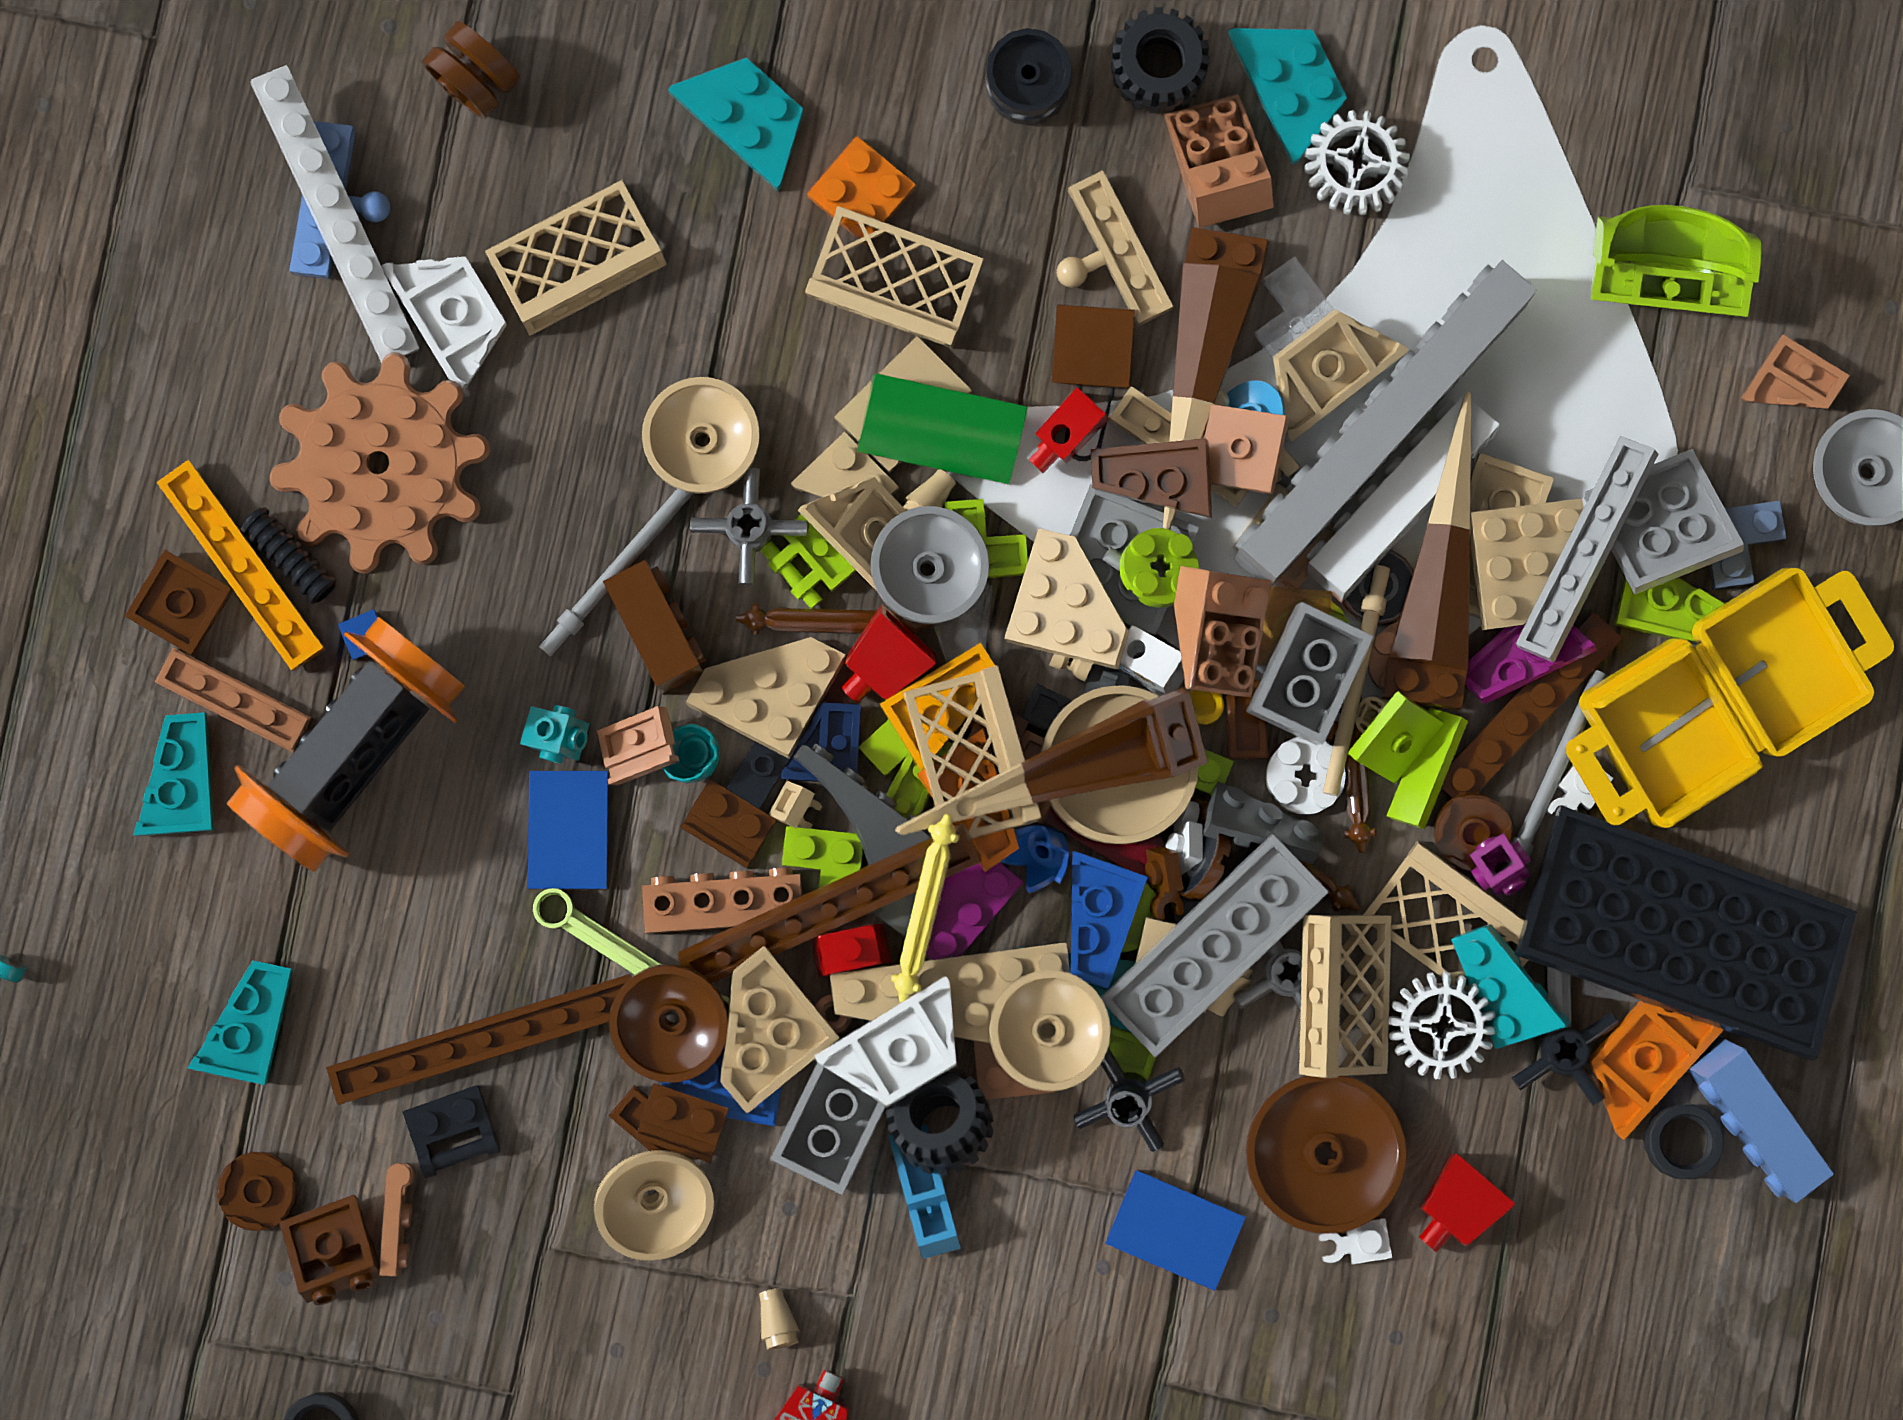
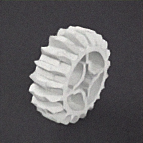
M1349 111L1347 122H1344L1343 118L1337 114L1333 117L1334 128L1325 122L1322 123L1320 130L1323 136L1313 134L1311 142L1316 148H1308L1305 154L1306 158L1312 160V162L1305 165V172L1316 174L1309 180V186L1311 188L1322 186L1317 194V198L1323 200L1330 195L1332 198L1329 208L1333 210L1339 202L1344 203L1343 211L1346 215L1350 214L1352 205H1358L1359 214L1365 215L1368 203L1376 212L1381 210L1382 207L1380 198L1387 203H1392L1395 198L1392 190L1401 192L1404 187V183L1399 178L1408 177L1409 168L1401 165L1407 163L1410 159L1409 153L1400 151L1405 147V139L1398 138L1392 140L1397 133V127L1391 126L1385 131L1383 129L1385 123L1383 116L1377 119L1376 124L1369 122L1371 118L1369 111L1364 112L1362 120H1357L1355 111ZM1357 136L1356 142L1352 147L1347 149L1337 148V151L1329 150L1337 141L1346 137ZM1368 139H1371L1382 148L1388 162L1382 161L1381 156L1374 155L1369 150ZM1358 148H1361L1360 158H1362V167L1358 169L1356 178H1353V157H1356ZM1326 164L1333 165V169L1341 171L1345 175L1346 187H1343L1332 178ZM1378 174L1386 176L1378 185L1366 190H1358L1362 179L1366 177L1377 178Z
M1430 972L1427 973L1428 986L1423 987L1420 980L1415 978L1412 980V983L1417 992L1412 995L1406 988L1400 990L1401 995L1408 1000L1405 1005L1399 1001H1393L1392 1008L1401 1012V1017L1389 1016L1388 1023L1393 1026H1400V1029L1390 1032L1389 1038L1395 1041L1403 1039L1404 1042L1397 1045L1394 1050L1397 1055L1410 1051V1054L1404 1061L1407 1067L1413 1066L1417 1060H1420L1421 1062L1418 1066V1073L1424 1076L1429 1066H1433L1434 1078L1440 1079L1442 1067H1447L1449 1076L1456 1078L1457 1071L1455 1065L1461 1063L1464 1071L1469 1073L1472 1071L1467 1061L1469 1057L1472 1056L1479 1063L1484 1061L1483 1056L1476 1051L1479 1046L1487 1050L1492 1048V1043L1482 1037L1483 1034H1495L1494 1027L1484 1025V1021L1495 1018L1494 1011L1481 1012V1008L1485 1007L1489 1002L1486 998L1474 1000L1475 995L1479 991L1477 984H1473L1465 991L1463 988L1466 984V978L1460 975L1455 984L1451 985V974L1449 972H1443L1442 983L1437 984L1435 975ZM1439 994L1436 1007L1432 1013L1418 1015V1017L1411 1016L1418 1004L1424 999ZM1451 995L1459 997L1470 1006L1474 1022H1466L1464 1019L1452 1016ZM1444 1007V1013L1447 1016L1446 1020L1448 1023L1452 1022L1454 1026L1444 1029L1440 1043L1438 1031L1436 1028L1432 1029L1429 1024L1440 1021ZM1409 1028L1419 1029V1031L1432 1035L1433 1055L1421 1051L1413 1043ZM1472 1034L1465 1047L1452 1055L1445 1056L1449 1041L1453 1037Z

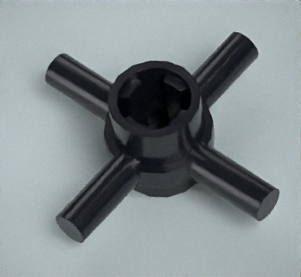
M1610 1012L1581 1032L1572 1028H1560L1545 1033L1546 1037L1541 1046L1542 1058L1512 1077L1514 1084L1521 1091L1550 1071L1559 1075H1572L1591 1105L1597 1104L1605 1096L1585 1067L1590 1057L1589 1045L1618 1027L1617 1019ZM1565 1039L1567 1043L1571 1044L1573 1050H1576V1058L1559 1061L1555 1055L1560 1051L1558 1042Z
M1108 1046L1101 1062V1066L1110 1080L1105 1101L1074 1114V1121L1077 1127L1082 1129L1109 1116L1113 1123L1120 1127L1130 1128L1136 1126L1150 1151H1157L1164 1146V1142L1148 1116L1152 1107L1153 1096L1185 1082V1076L1180 1067L1148 1081L1138 1073H1124ZM1126 1095L1135 1097L1134 1100L1137 1104H1133V1100L1130 1097H1126Z

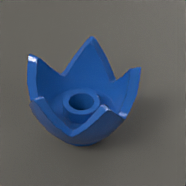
M1043 824L1026 825L1014 830L1019 849L1001 862L1026 867L1027 893L1044 888L1054 880L1060 884L1067 872L1070 860L1069 846L1065 836L1059 830Z

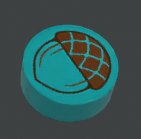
M0 954V978L14 983L21 982L27 967L10 957Z

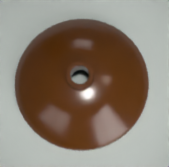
M665 964L652 966L633 975L617 993L609 1016L610 1035L619 1056L638 1074L660 1082H681L705 1072L721 1054L728 1032L727 1008L717 988L700 973L679 965ZM675 1011L678 1013L680 1021H669L666 1013Z

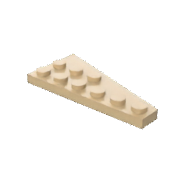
M1066 943L924 961L923 968L916 976L919 985L922 986L921 991L946 976L950 982L954 1037L991 1044L990 1019L997 1000L1009 985L1017 979L1037 971L1057 970L1070 973ZM901 965L830 974L835 1014L873 1021L901 1004L898 991L895 988V982L892 981L894 974L899 975L902 972ZM914 992L913 994H911V995L908 997V999L911 998L912 996L916 995L917 992ZM1044 1023L1041 1026L1040 1033L1044 1038L1048 1039L1054 1035L1055 1029L1052 1024Z

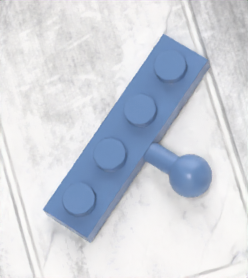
M315 121L319 135L346 190L356 129L350 125ZM369 192L363 197L348 196L355 212L361 213L370 222H381L390 213V202L381 192ZM302 194L289 271L293 275L331 279L333 258Z

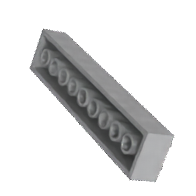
M1503 259L1495 268L1488 264L1473 280V284L1467 290L1470 295L1467 297L1462 292L1449 306L1447 312L1441 318L1445 323L1441 325L1436 321L1422 336V340L1416 346L1419 349L1417 354L1411 349L1405 354L1390 374L1394 379L1389 382L1384 378L1370 393V397L1364 403L1368 406L1367 409L1363 411L1360 407H1357L1339 430L1342 436L1337 440L1332 435L1319 449L1313 459L1316 465L1310 468L1306 464L1291 480L1292 483L1287 488L1290 493L1286 497L1279 493L1264 510L1265 512L1261 518L1265 521L1260 526L1253 522L1239 537V541L1235 545L1239 551L1234 560L1254 578L1270 580L1271 589L1526 308L1538 290Z

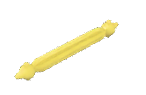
M948 813L944 815L940 822L935 825L931 824L928 829L932 833L934 842L927 850L900 960L902 972L899 975L894 974L892 976V981L895 982V988L898 991L899 1002L901 1003L906 1001L914 992L919 993L922 989L916 975L923 968L950 859L948 844L956 843L959 839L952 825L951 814Z

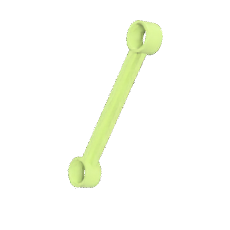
M553 888L542 891L536 897L533 904V913L541 925L551 929L563 928L634 975L646 968L662 965L575 909L573 900L567 893ZM559 895L567 903L566 917L559 923L545 922L540 915V904L548 896ZM721 995L724 1002L729 1004L730 998Z

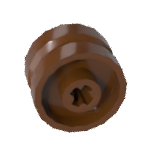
M456 21L444 34L445 43L453 54L444 48L433 47L420 62L452 98L464 105L475 115L486 119L498 105L495 94L487 85L498 92L509 93L520 81L521 77L505 57L489 42L466 24Z

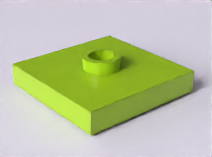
M1397 692L1352 746L1348 754L1357 762L1396 784L1445 723L1436 715L1400 692Z

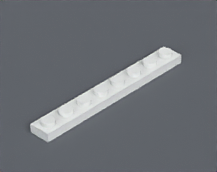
M282 66L251 79L250 83L381 363L385 356L390 353L398 352L407 356L418 351L419 346L288 66Z

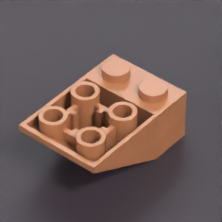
M1239 94L1165 114V120L1187 196L1199 228L1274 208L1271 176Z
M1180 566L1174 609L1186 689L1251 698L1271 584L1270 580Z

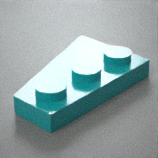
M201 712L165 715L153 759L154 766L148 787H146L142 800L144 803L139 821L136 822L133 836L214 831L208 714Z
M1492 924L1462 933L1451 939L1469 985H1478L1479 991L1475 995V1000L1486 998L1489 1002L1485 1007L1481 1008V1012L1494 1011L1495 1018L1484 1021L1486 1026H1492L1495 1029V1034L1490 1035L1495 1049L1566 1027L1571 1023L1562 1011L1559 1013L1546 997L1548 993L1540 983L1535 984L1523 969L1521 960L1518 956L1514 955V951Z
M252 960L227 1001V1006L216 1024L210 1029L206 1036L207 1039L198 1054L193 1057L187 1069L267 1085L294 969Z

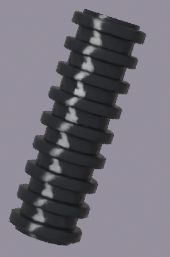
M267 507L254 511L242 524L241 532L244 535L249 534V540L252 543L259 544L258 550L260 552H267L266 558L269 561H276L275 567L283 569V575L286 578H292L291 583L293 586L301 587L300 593L302 595H309L308 601L311 604L318 603L326 598L335 588L337 579L334 576H327L328 570L320 568V562L317 559H311L312 554L309 550H302L303 544L301 542H294L295 536L292 533L287 534L286 527L283 524L278 525V519L275 516H269L270 511Z

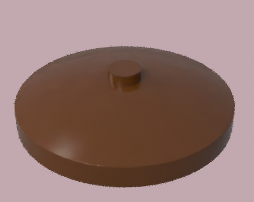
M1307 1075L1282 1085L1259 1107L1247 1135L1246 1165L1249 1178L1258 1197L1279 1219L1308 1232L1320 1234L1342 1233L1370 1222L1392 1201L1399 1189L1405 1171V1138L1393 1109L1374 1089L1361 1081L1347 1076L1324 1078Z

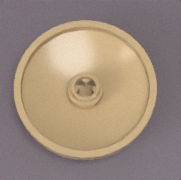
M1108 686L1089 691L1069 703L1053 720L1043 740L1041 752L1142 700L1150 701L1159 696L1144 689L1130 686ZM1197 767L1171 778L1096 790L1051 799L1048 802L1067 826L1084 837L1107 844L1136 843L1159 834L1180 817L1194 793L1199 769Z

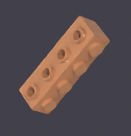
M792 868L769 869V876L753 877V871L750 870L729 872L730 879L714 880V873L690 875L691 882L675 883L674 876L651 878V885H642L645 933L649 935L730 929L803 896L802 877L800 874H793Z

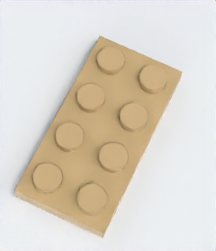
M1479 453L1470 477V513L1546 503L1554 478ZM1470 547L1469 615L1480 618Z

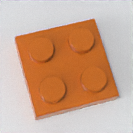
M856 136L809 190L807 197L832 218H834L836 209L839 206L886 223L914 191L916 184ZM843 217L841 225L857 239L864 237L858 222ZM864 225L868 234L877 231V229Z

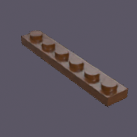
M1595 612L1580 625L1578 630L1595 644L1597 651L1524 685L1451 762L1441 787V791L1450 799L1469 792L1478 793L1623 639Z

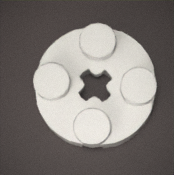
M1295 737L1281 744L1271 756L1266 769L1267 788L1275 801L1286 811L1297 815L1317 814L1330 807L1342 793L1345 784V767L1338 796L1322 793L1333 746H1330L1327 742H1324L1322 745H1315L1300 737ZM1303 765H1309L1311 772L1316 773L1317 776L1316 780L1309 782L1308 787L1301 786V779L1295 778V771H1301Z

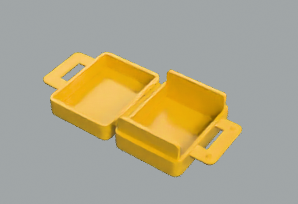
M1780 569L1698 620L1692 629L1693 638L1697 643L1695 647L1685 639H1668L1582 693L1579 699V706L1591 727L1567 743L1566 754L1608 823L1620 825L1642 811L1650 824L1662 828L1672 827L1755 775L1763 767L1757 754L1758 752L1762 751L1769 756H1785L1872 700L1874 689L1864 671L1890 656L1894 650V643L1851 572L1840 571L1816 587H1813L1807 575L1801 569ZM1840 599L1866 641L1865 644L1854 651H1851L1826 609ZM1764 660L1766 662V668L1738 687L1735 682L1736 678L1760 661ZM1707 698H1710L1713 705L1647 751L1642 752L1640 749L1641 744ZM1603 747L1630 790L1622 796L1618 795L1594 755L1595 752Z

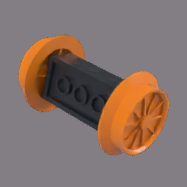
M380 617L375 620L364 635L345 632L343 635L387 670L383 672L371 661H368L364 667L359 668L352 675L349 686L342 695L334 699L326 707L324 717L315 728L303 735L299 742V747L289 760L284 761L277 767L273 779L268 785L241 766L237 765L234 768L242 785L230 798L227 805L274 845L312 872H316L329 854L343 857L350 855L338 841L320 826L328 831L334 828L430 709L412 695L410 691L416 692L455 724L458 722L451 704L466 686Z

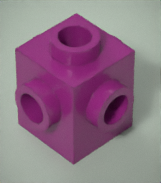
M1504 834L1497 838L1494 836L1483 841L1477 846L1476 851L1470 854L1477 865L1471 871L1484 891L1491 887L1497 897L1502 893H1505V895L1515 893L1526 884L1524 879L1530 876L1525 864L1531 860L1518 841L1511 845ZM1501 864L1510 865L1508 868L1497 874V868Z

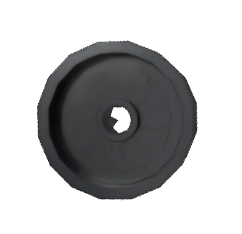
M1030 28L1012 31L997 41L988 57L986 89L989 101L999 115L1012 123L1030 126L1046 122L1060 112L1068 99L1072 71L1068 52L1061 42L1043 30ZM1026 74L1034 76L1033 79H1025Z

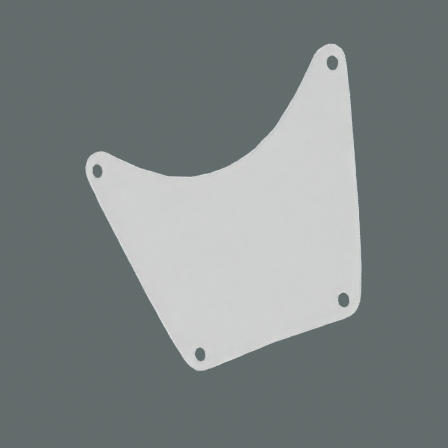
M1480 25L1466 29L1456 36L1444 48L1441 54L1415 150L1407 167L1409 168L1408 177L1402 179L1404 187L1401 192H1397L1387 219L1353 270L1317 308L1293 329L1256 354L1228 368L1220 388L1227 394L1241 383L1263 381L1278 391L1273 356L1334 309L1403 344L1408 350L1411 349L1417 354L1419 349L1416 346L1422 340V336L1436 321L1441 325L1445 323L1441 318L1445 315L1449 306L1462 292L1467 297L1470 295L1467 291L1488 264L1495 268L1503 259L1538 290L1519 316L1333 519L1332 522L1335 524L1346 512L1353 515L1362 505L1359 499L1372 484L1379 487L1388 477L1384 474L1386 469L1398 456H1401L1403 459L1407 457L1414 449L1410 446L1411 442L1424 428L1431 431L1439 422L1436 416L1444 405L1450 400L1456 403L1468 391L1471 393V400L1500 424L1496 436L1480 453L1553 477L1554 480L1546 503L1582 498L1584 509L1586 505L1584 499L1585 491L1595 487L1620 436L1656 449L1659 455L1655 463L1678 454L1676 435L1662 390L1629 305L1591 300L1590 298L1596 260L1593 256L1596 227L1525 66L1507 35L1497 28ZM1488 47L1496 52L1498 63L1494 70L1483 73L1474 68L1472 55L1476 49ZM1405 355L1291 442L1285 438V449L1302 468L1306 464L1310 468L1316 465L1313 459L1319 449L1332 435L1337 440L1342 436L1339 430L1357 407H1360L1363 411L1367 409L1368 406L1364 403L1370 397V393L1384 378L1389 382L1394 379L1390 374ZM1173 390L1148 397L1172 414ZM1121 400L1111 401L1108 417H1110ZM1108 402L1095 403L1104 413L1106 412ZM1059 406L1027 408L1009 485L948 472L950 476L977 499H984V504L1021 533L1026 534L1033 542L1035 541L1038 528L1070 535L1089 486L1092 484L1091 460L1077 461L1072 458L1066 463L1059 457L1043 474L1027 459V456L1042 442L1035 433ZM1110 421L1107 422L1101 448L1142 444ZM1066 428L1061 429L1056 434L1055 439L1057 443H1064ZM1101 429L1083 446L1077 455L1087 456L1091 454L1090 449H1096ZM1477 457L1471 462V474ZM1283 472V476L1275 485V488L1280 484L1287 489L1295 475L1292 478H1288ZM1211 491L1212 518L1177 510L1175 518L1199 527L1193 542V550L1198 558L1199 569L1253 577L1234 560L1238 551L1233 546L1271 494L1248 491L1238 507L1235 508ZM1130 499L1164 513L1163 506ZM1433 504L1391 549L1406 558L1413 569H1415ZM1309 575L1296 593L1280 581H1277L1269 590L1260 649L1263 651L1269 649L1274 652L1273 629L1277 618L1286 607L1304 598L1319 597L1327 599L1340 607L1349 625L1360 629L1362 623L1355 619L1340 601ZM1170 606L1166 609L1157 633L1180 649L1175 609ZM1469 615L1470 635L1481 626L1480 618ZM1392 624L1377 626L1375 637ZM1367 669L1361 694L1362 700L1372 696L1382 698L1383 691L1372 682ZM1256 670L1254 680H1261L1263 674ZM1338 713L1335 718V721L1339 722L1340 713Z

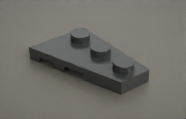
M1218 781L1211 791L1203 836L1216 839L1220 833L1234 837L1235 844L1248 847L1251 842L1262 844L1273 834L1298 861L1313 864L1320 854L1323 831L1316 828L1309 821L1299 820L1282 812L1271 803H1263L1247 795L1238 787L1228 786Z

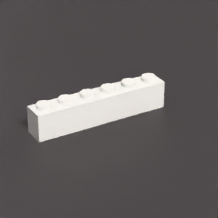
M1464 395L1456 403L1450 400L1444 405L1436 416L1439 422L1431 431L1424 428L1411 442L1410 446L1414 449L1407 457L1403 459L1401 456H1398L1386 469L1384 474L1388 477L1379 487L1372 484L1360 497L1359 502L1362 505L1353 515L1346 512L1333 527V530L1336 532L1335 535L1327 543L1320 540L1307 555L1310 562L1308 563L1306 573L1341 603L1434 503ZM1472 400L1471 462L1496 436L1500 425Z

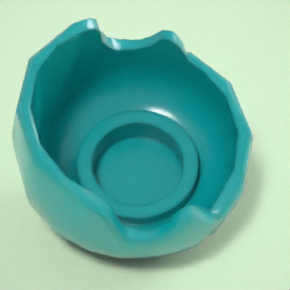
M691 723L676 727L673 730L675 745L672 747L674 755L679 758V762L662 769L669 778L685 784L702 782L710 777L717 768L720 755L718 740L711 731L703 726Z

